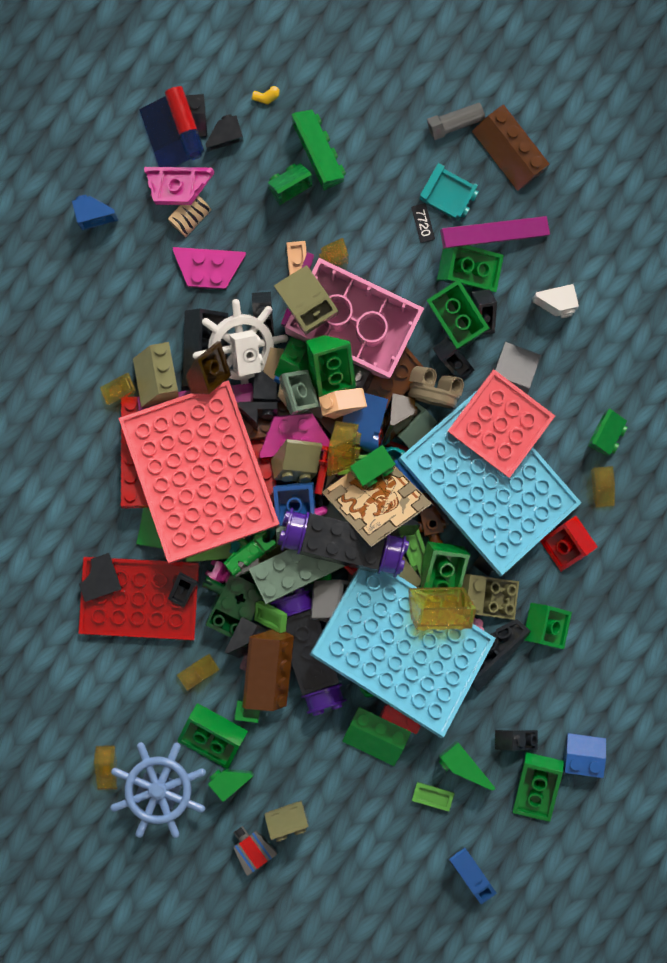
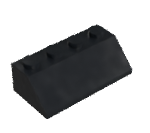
M201 308L185 310L183 387H189L186 375L195 360L193 353L208 349L209 339L213 332L202 324V320L208 318L218 325L221 321L228 318V313ZM221 339L222 347L228 346V342Z

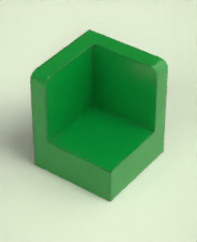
M238 700L235 720L258 723L260 710L243 708V701Z

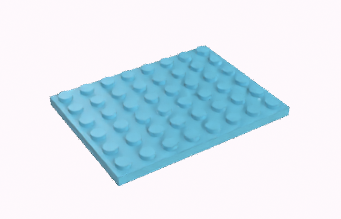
M474 392L398 460L496 573L502 576L578 507L581 502L533 447L511 477L508 478L447 432L476 393Z
M357 569L310 655L438 737L443 738L496 638L398 575L396 578H393V574L385 572L377 574V572L373 573Z

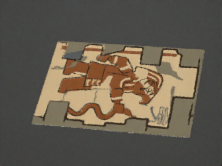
M396 466L392 467L394 471L386 477L383 474L377 477L378 482L369 488L367 485L362 487L353 474L349 472L322 491L326 498L371 547L432 504Z

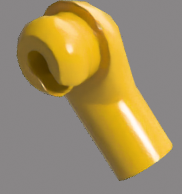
M272 86L265 93L254 91L251 100L270 104L279 97V88Z

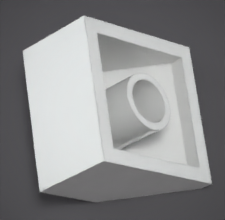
M573 284L536 292L532 298L533 303L554 316L561 315V318L572 316V313H575L579 307Z

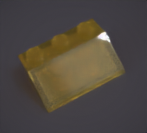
M464 587L409 588L410 615L417 630H462L472 628L476 607Z

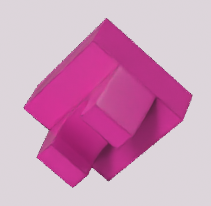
M212 560L211 564L214 565L212 572L207 571L206 575L223 583L229 571L224 566V563Z

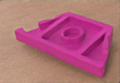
M144 167L148 178V185L152 191V199L156 205H192L214 175L212 168Z
M173 247L174 255L187 286L194 288L226 290L241 262L246 257V252Z
M311 412L274 416L270 423L269 431L265 436L262 449L259 452V457L274 456L286 439L322 443V446L332 448L333 446Z

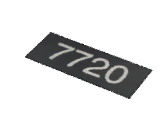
M426 203L412 206L420 243L434 240L435 236Z

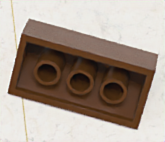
M504 104L489 114L472 131L517 191L546 171L550 165Z
M272 629L249 636L243 708L275 711L287 706L294 641L293 635L287 632L279 633Z

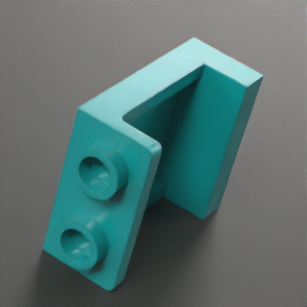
M438 163L420 194L419 200L459 221L461 216L466 217L470 209L467 207L470 200L474 202L479 193L476 190L478 185L476 183L473 185L444 169V165Z

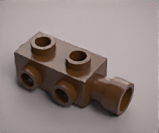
M422 493L432 503L427 493ZM432 503L431 509L425 508L418 513L420 516V522H418L420 523L419 531L423 533L424 537L428 536L429 542L443 543L440 540L439 534L444 532L443 529L446 528V523ZM434 521L436 527L431 528L429 522Z

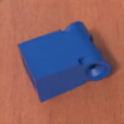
M364 393L367 407L344 415L342 424L332 443L343 446L357 444L363 451L371 453L379 448V432L388 399Z

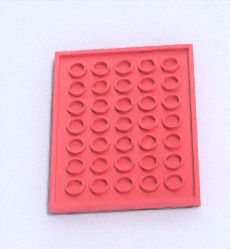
M229 380L223 382L210 394L190 393L119 418L168 564L280 526Z

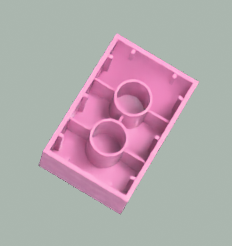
M319 258L312 273L338 309V315L305 335L291 314L285 326L286 334L305 343L306 340L323 335L350 341L353 364L371 371L375 376L390 379L424 308Z

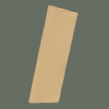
M270 347L263 372L274 380V374L284 349Z

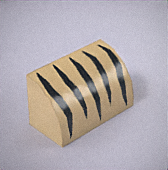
M198 195L192 205H180L168 218V221L182 235L187 237L211 211V208Z

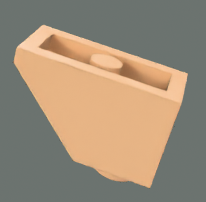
M363 388L334 391L319 397L322 415L332 419L367 407Z

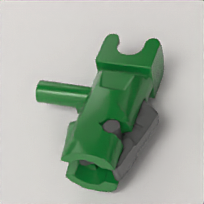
M266 530L257 533L250 542L246 538L237 540L241 544L240 549L237 552H233L224 562V566L234 578L248 572L249 568L258 565V559L264 554L267 555L277 546L274 540L268 543L263 542L264 538L267 537Z

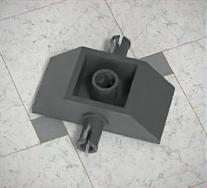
M348 573V581L321 580L313 582L310 619L323 622L329 621L355 573L353 575Z

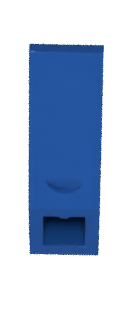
M466 848L457 852L449 859L480 904H483L497 894Z

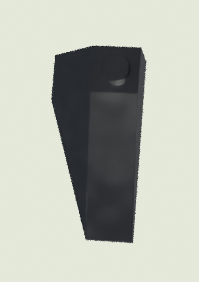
M518 619L497 628L495 632L490 634L496 639L471 684L477 692L493 679L530 634L531 631Z

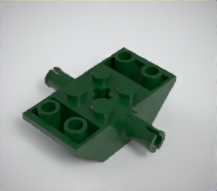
M250 571L235 578L229 572L223 583L206 576L205 581L211 583V585L203 582L202 587L217 594L208 615L206 626L232 638L241 617L251 621L255 614L256 602L261 601L262 596ZM242 593V602L236 603L235 595Z

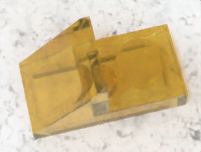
M129 373L100 387L107 405L124 397L135 395L136 391Z
M208 654L177 674V676L188 691L220 669L211 655Z

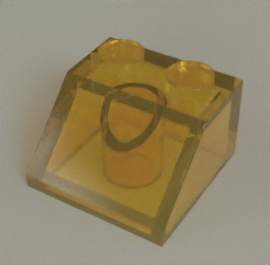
M335 422L328 450V476L350 468L355 463V459H359L361 447L357 446L360 444L362 433L358 432L359 424Z

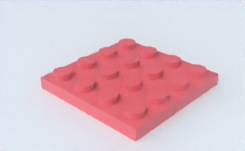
M493 369L447 432L506 477L510 478L555 415Z

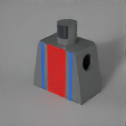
M241 826L233 832L239 840L233 848L247 876L278 854L277 850L257 830L249 835L245 828Z

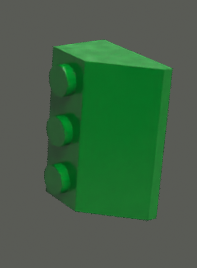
M460 280L427 299L430 307L458 350L490 329Z
M326 335L306 340L312 385L318 397L334 391L356 388L350 341Z
M197 703L177 741L228 769L248 731Z
M358 706L342 742L395 766L411 732Z

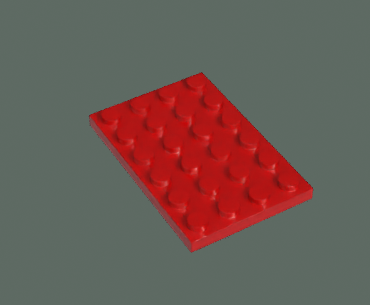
M83 557L82 581L89 576L92 567L91 559L95 557ZM112 558L122 589L85 602L81 592L79 634L195 640L198 584L185 608L168 600V597L180 572L198 581L199 563L173 562L168 564L167 561Z

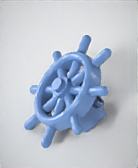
M140 742L137 744V749L142 761L130 773L118 768L111 770L112 775L126 780L124 790L125 800L112 804L110 809L116 812L129 807L133 814L141 819L136 831V837L138 838L143 836L148 823H167L172 837L178 838L179 831L174 819L179 817L187 807L200 813L205 811L204 805L190 799L192 793L191 781L204 776L206 771L199 769L188 774L183 766L175 761L181 748L179 743L173 744L168 758L161 756L149 758L144 743ZM153 765H164L161 774L154 770ZM143 769H146L147 772H145L143 779L137 777ZM171 769L179 775V778H168ZM134 784L139 786L135 796L133 794ZM180 785H183V796L179 795L182 788ZM148 799L149 803L144 811L137 803ZM175 802L179 803L178 807L171 812L170 809H173ZM156 804L160 805L163 815H152Z

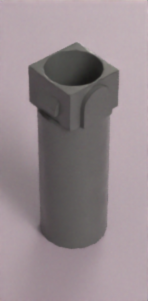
M478 102L439 117L436 115L427 119L429 132L434 140L445 137V134L483 121L485 114L482 105Z

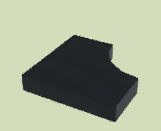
M110 553L92 558L89 576L79 583L85 602L122 589Z

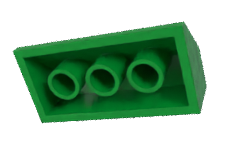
M313 109L291 114L294 129L323 191L344 182L346 172L342 164L338 165L336 161L338 155L334 147L330 148L328 144L330 138L327 131H322L321 129L322 121L319 114H314Z

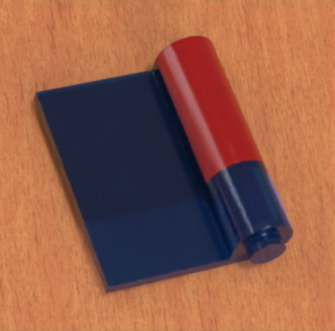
M182 86L168 89L165 91L164 97L139 109L159 167H176L190 159L196 160L202 157V153L205 151Z

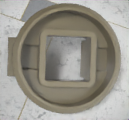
M414 367L409 379L412 383L409 385L408 397L451 409L457 407V401L462 396L464 382L460 377L444 375L440 378L437 388H435L436 371L428 367Z

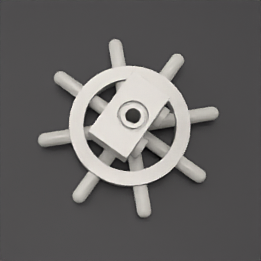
M234 299L232 301L233 316L224 319L218 325L208 318H204L202 324L213 331L209 339L208 348L217 341H221V339L230 344L222 347L224 354L231 353L227 358L231 373L229 378L241 380V384H248V379L254 377V373L264 370L270 347L274 348V344L287 342L288 336L279 335L272 337L270 330L264 324L272 312L270 306L265 307L259 317L255 318L250 315L241 314L240 302L238 299ZM242 324L252 325L248 331L243 332ZM235 326L234 334L227 333L229 329ZM258 330L261 332L263 339L256 335ZM258 347H263L261 354H259ZM206 350L194 352L193 358H198Z

